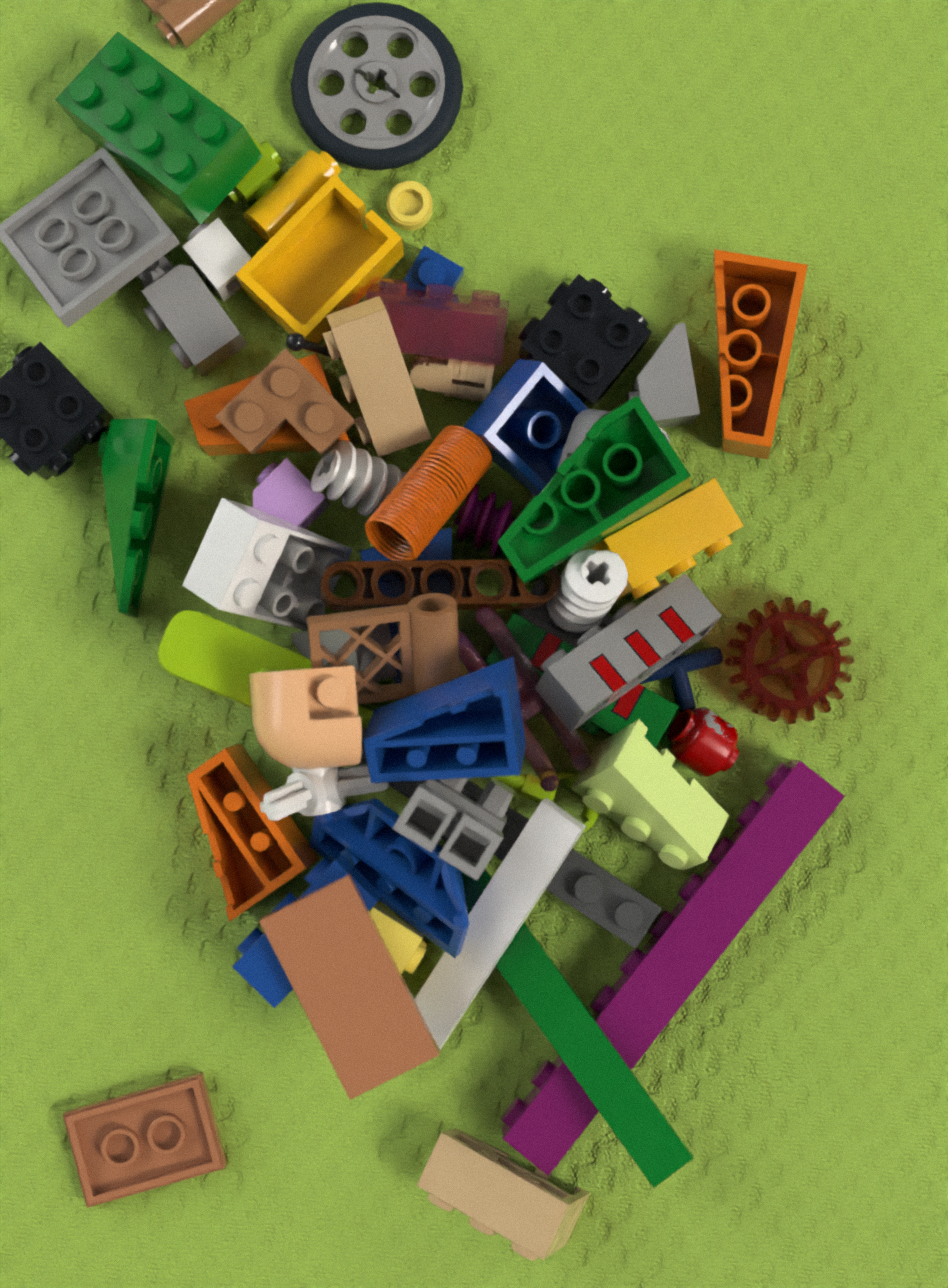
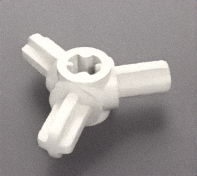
M368 764L347 768L334 767L311 770L292 768L293 774L287 776L286 785L265 793L264 801L260 803V809L272 821L280 820L295 812H299L303 816L324 815L343 808L348 796L385 791L389 787V782L371 783Z

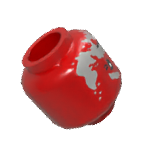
M707 707L684 710L675 718L669 728L667 739L670 741V753L677 761L699 776H712L720 770L725 772L733 766L738 758L739 749L736 747L738 732L736 728Z

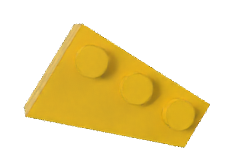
M713 478L608 536L591 549L597 551L608 550L617 553L626 565L628 578L626 587L616 601L632 593L636 600L660 586L656 578L662 574L669 572L673 579L697 565L693 556L705 551L709 558L733 544L729 535L744 525L716 478Z

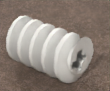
M341 440L331 446L322 456L315 468L310 486L312 491L320 493L327 486V498L333 501L340 498L343 494L342 503L344 507L351 509L358 503V513L367 516L375 512L407 472H402L395 465L386 464L384 459L380 457H371L368 451L360 448L355 449L352 443Z
M594 549L582 550L572 556L560 575L558 592L547 601L546 605L550 618L557 626L568 632L586 633L589 629L601 623L627 585L628 572L621 557L617 553L608 550L597 551Z

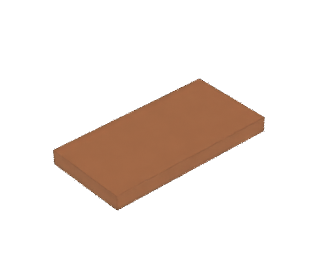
M350 873L259 920L350 1100L440 1055V1049Z

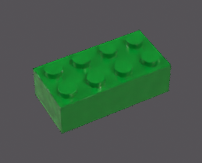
M117 32L55 99L80 131L99 146L104 147L108 153L200 225L263 157L243 124L120 32Z

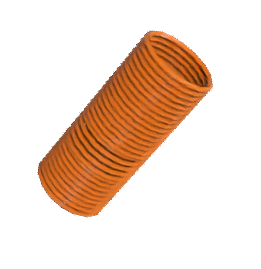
M449 425L444 427L441 433L423 452L422 456L419 457L391 493L367 519L365 532L370 543L378 552L392 561H415L492 465V455L485 442L473 431L463 426Z

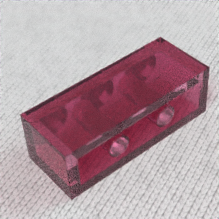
M390 278L380 279L379 285L372 284L368 289L366 300L380 296L387 310L401 353L502 364L509 301L500 300V293L489 290H473L472 296L454 294L453 287L440 284H427L426 291L407 288L408 282Z

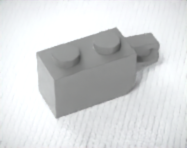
M163 256L139 274L145 287L141 292L150 303L143 311L159 333L168 328L177 341L169 347L185 369L194 365L203 377L247 346L238 329L192 266L179 264L174 267Z

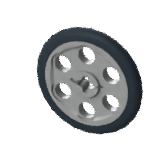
M373 2L356 4L340 10L313 30L304 41L294 62L291 92L293 107L299 123L314 145L327 152L333 159L346 165L377 171L395 169L418 161L441 143L452 129L460 111L463 81L461 65L453 45L439 27L422 14L401 5ZM354 37L361 38L368 44L366 53L357 58L347 56L342 50L344 43ZM397 38H404L410 41L414 48L409 56L398 59L388 52L389 44ZM329 75L338 76L344 81V88L337 95H325L319 89V84L323 78ZM418 77L431 79L436 86L435 90L428 97L415 96L409 89L414 79ZM380 78L384 79L386 91L378 89L374 94H371L368 81L377 83ZM349 114H358L366 120L367 124L361 133L350 135L341 129L342 120ZM394 115H404L411 120L412 127L406 134L398 136L391 134L387 130L386 123Z

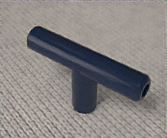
M715 646L679 655L642 681L640 685L669 677L676 705L679 706L678 711L693 710L696 708V703L688 672L721 664L723 661L721 650Z

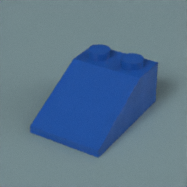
M517 359L463 427L473 431L485 442L495 464L538 496L556 474L562 451L575 417L581 411L588 408L544 362Z

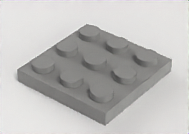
M104 147L0 224L1 241L67 328L180 244L170 228Z

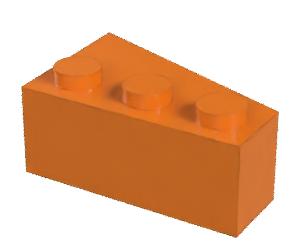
M317 353L298 359L309 373L332 395ZM257 375L184 401L199 446L208 456L253 454L215 416ZM287 422L255 454L283 451L304 453L315 449ZM345 432L336 442L341 440L350 442L347 433Z

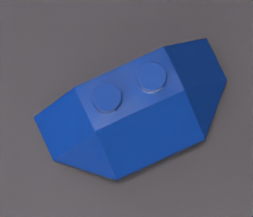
M377 798L345 805L337 811L315 816L309 844L313 850L325 857L330 863H333L342 855L382 894L379 901L453 958H456L461 953L469 928L462 871L438 857L442 850L440 845L437 844L431 853L392 829L400 816Z

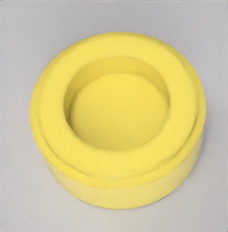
M404 181L394 186L387 198V210L390 220L398 228L407 231L418 230L425 226L433 212L432 197L428 189L415 181Z

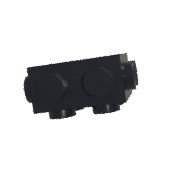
M578 274L570 285L563 281L556 288L547 301L551 308L541 320L535 316L524 327L518 337L522 341L519 357L523 360L544 362L588 409H594L647 344L652 332L646 328L648 323L641 314L630 307H626L624 310L611 300V292L602 283L593 278L587 281Z
M40 341L36 346H29L19 352L12 362L13 367L0 378V440L3 438L14 450L8 457L24 474L29 477L35 472L48 480L52 475L58 477L65 473L75 462L73 456L86 444L93 445L98 442L103 431L109 430L107 424L114 417Z

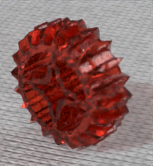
M791 597L782 600L781 612L773 600L764 603L765 617L757 609H752L747 613L754 627L744 622L736 624L735 630L745 638L744 641L740 639L728 640L727 646L730 649L740 651L739 657L733 656L725 659L726 666H739L740 674L730 676L728 682L731 685L744 682L746 688L739 691L736 695L739 701H744L752 695L756 697L750 707V712L753 714H758L768 705L767 721L776 722L782 710L786 724L796 723L798 710L804 721H812L815 719L813 705L822 713H827L831 710L830 703L825 695L835 700H840L844 696V693L835 685V682L849 683L852 676L840 671V666L852 664L854 657L850 655L841 656L839 649L850 645L851 640L849 637L835 639L833 634L840 630L842 624L840 621H835L826 626L823 623L829 612L826 608H821L815 612L813 617L810 616L812 602L809 600L802 601L798 606L797 612H795V604ZM784 623L804 628L814 636L818 644L813 646L800 645L794 639L792 632L786 631ZM770 628L773 636L769 639L772 649L770 656L764 662L754 665L756 644L761 635ZM785 649H789L788 655L795 653L797 656L808 653V657L800 659L798 663L792 665L793 673H789L790 667L785 669L782 666L773 669L769 668L770 665L780 662V659L786 656ZM823 657L824 665L821 678L815 688L808 693L806 685L810 684L807 675L808 667L813 661ZM769 675L779 677L783 680L786 689L792 690L795 700L784 699L772 694L762 685L759 678Z

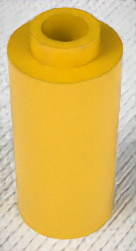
M308 150L243 214L245 220L254 232L267 243L333 174L339 178L338 175L341 173L340 166L327 152L321 151L318 154L313 150Z

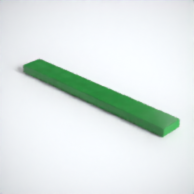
M486 868L478 880L462 872L468 915L492 879ZM524 922L496 964V967L649 1183L655 1188L691 1161L694 1156Z

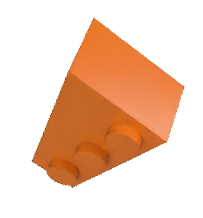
M241 743L223 749L187 775L204 834L207 833L215 862L212 864L216 878L220 877L228 904L225 909L229 922L320 860L290 815L280 820L272 821L268 819L265 812H261L260 803L264 801L265 793L272 791V788Z

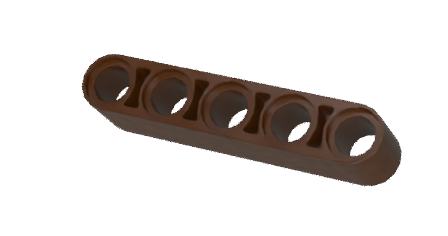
M509 560L342 561L334 563L326 569L321 578L319 593L321 600L327 607L341 612L405 605L419 595L431 593L427 587V578L430 575L440 574L450 582L451 592L449 596L457 601V610L532 609L540 607L556 595L560 586V577L555 567L539 575L544 580L545 592L541 596H535L526 590L524 583ZM478 574H490L495 578L498 583V593L496 596H484L478 591L475 583ZM338 575L347 576L355 585L354 595L345 599L337 598L329 590L328 583L330 579ZM384 575L396 576L403 584V594L396 598L386 597L379 590L378 579Z

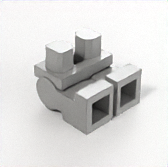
M469 778L425 780L423 784L421 783L417 787L392 829L431 853L440 838L445 840L446 843L438 857L473 879L478 880L504 838L502 830L508 817L505 813L514 790L501 781L491 778L479 798L463 788Z

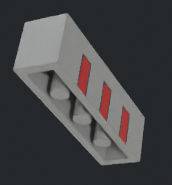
M683 574L670 584L666 579H663L659 582L660 586L644 596L646 599L638 606L633 602H629L611 618L613 623L603 630L599 625L592 627L576 642L578 647L568 654L564 649H561L542 664L541 668L544 673L536 684L535 689L570 732L577 729L706 637L722 615L686 574Z

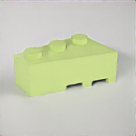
M638 719L595 746L571 790L580 795L585 805L591 810L606 814L621 825V830L628 837L644 842L659 853V858L666 865L684 871L706 862L729 815L695 778H688L687 782L672 767L676 758L668 749H661L659 753L644 737L648 728Z

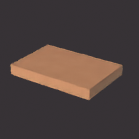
M203 1072L71 1109L63 1114L87 1208L214 1172L227 1166Z

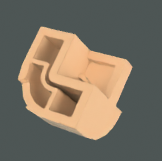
M355 666L249 674L252 722L257 741L272 759L289 768L307 770L359 765L362 753L361 716H358Z

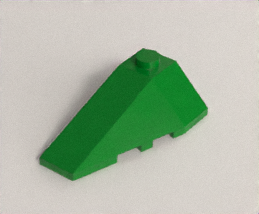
M638 395L594 423L585 434V439L571 456L562 462L556 470L557 473L539 495L530 501L498 540V544L524 584L570 559L576 553L586 550L650 514L691 488V475Z
M148 418L111 419L109 432L103 431L98 447V456L103 459L102 473L118 612L138 618L175 438L158 420Z

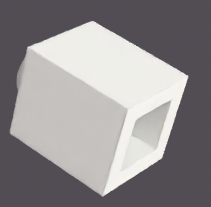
M219 218L211 224L203 223L197 226L187 237L188 242L182 248L191 263L224 302L242 288L235 274L251 257Z

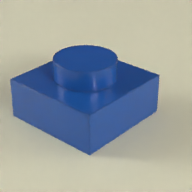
M424 245L402 281L401 287L402 290L441 312L462 278L464 268Z

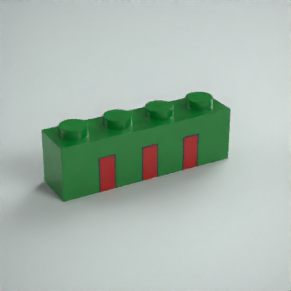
M513 613L487 658L485 665L490 666L514 657L517 683L533 691L530 697L531 701L554 713L535 689L536 684L544 673L541 666L557 651L564 649L568 654L575 647ZM638 684L578 728L593 736L596 735L598 730L612 736L639 719L648 728L644 737L656 748L679 706Z

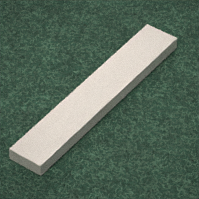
M548 798L540 802L469 913V928L461 953L456 958H453L447 952H444L414 999L440 1050L586 828L583 823Z

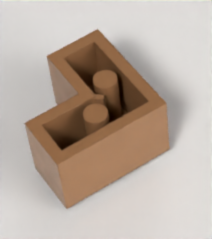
M286 348L215 416L253 454L289 422L319 454L323 455L356 423L355 419Z

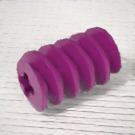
M476 484L465 498L453 527L458 525L457 540L460 542L465 541L474 533L473 547L478 551L490 541V556L496 559L503 553L498 540L519 515L516 517L512 516L513 501L508 500L499 509L495 508L496 493L493 491L482 501L479 500L480 485Z

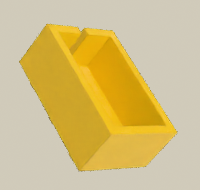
M333 174L235 275L242 290L288 334L298 332L304 336L305 340L319 343L324 338L322 333L331 330L326 315L357 304L404 256L402 238L372 209L366 214L365 203Z

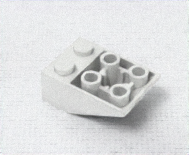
M222 497L182 586L218 610L306 631L308 630L307 617L323 615L326 605L321 600L319 593L322 575L332 564L347 561L353 549L256 508ZM341 575L330 579L328 586L331 593Z

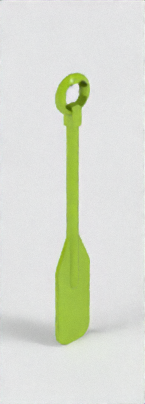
M193 610L181 611L173 616L159 644L157 653L159 664L170 675L250 708L249 674L312 669L311 660L305 656ZM357 705L358 716H361V727L367 729L373 711ZM568 770L554 773L546 780L528 773L525 775L520 773V775L482 778L487 780L494 778L516 791L517 795L537 802L538 807L545 798L553 802L557 790L554 785L556 782L565 780L566 786L572 788L580 773ZM585 803L580 815L584 821L583 824L586 826L583 833L594 825L599 816L598 812L591 810Z

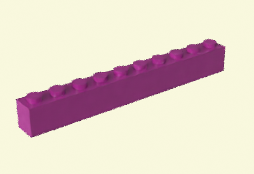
M790 760L787 765L780 762L772 770L764 782L769 788L757 802L751 799L742 808L735 819L740 825L728 839L722 836L715 843L708 856L711 862L699 876L693 873L684 882L677 893L682 898L671 913L664 910L655 919L648 930L653 935L642 950L639 948L631 950L619 967L623 974L612 988L607 984L603 986L592 1000L590 1008L594 1011L591 1015L631 1070L845 797L800 760ZM560 1056L553 1063L547 1059L538 1068L531 1079V1083L535 1085L524 1100L517 1097L509 1105L501 1118V1121L505 1123L502 1127L503 1140L548 1176L599 1112Z

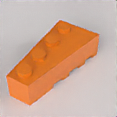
M714 249L713 280L723 452L767 460L769 458L808 267L807 264Z

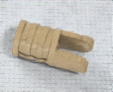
M449 355V359L421 356V358L417 357L416 361L413 362L409 376L412 385L415 388H420V390L424 388L426 391L444 393V397L449 398L457 397V399L484 401L492 391L495 362H485L480 359L472 360L466 357L458 358Z

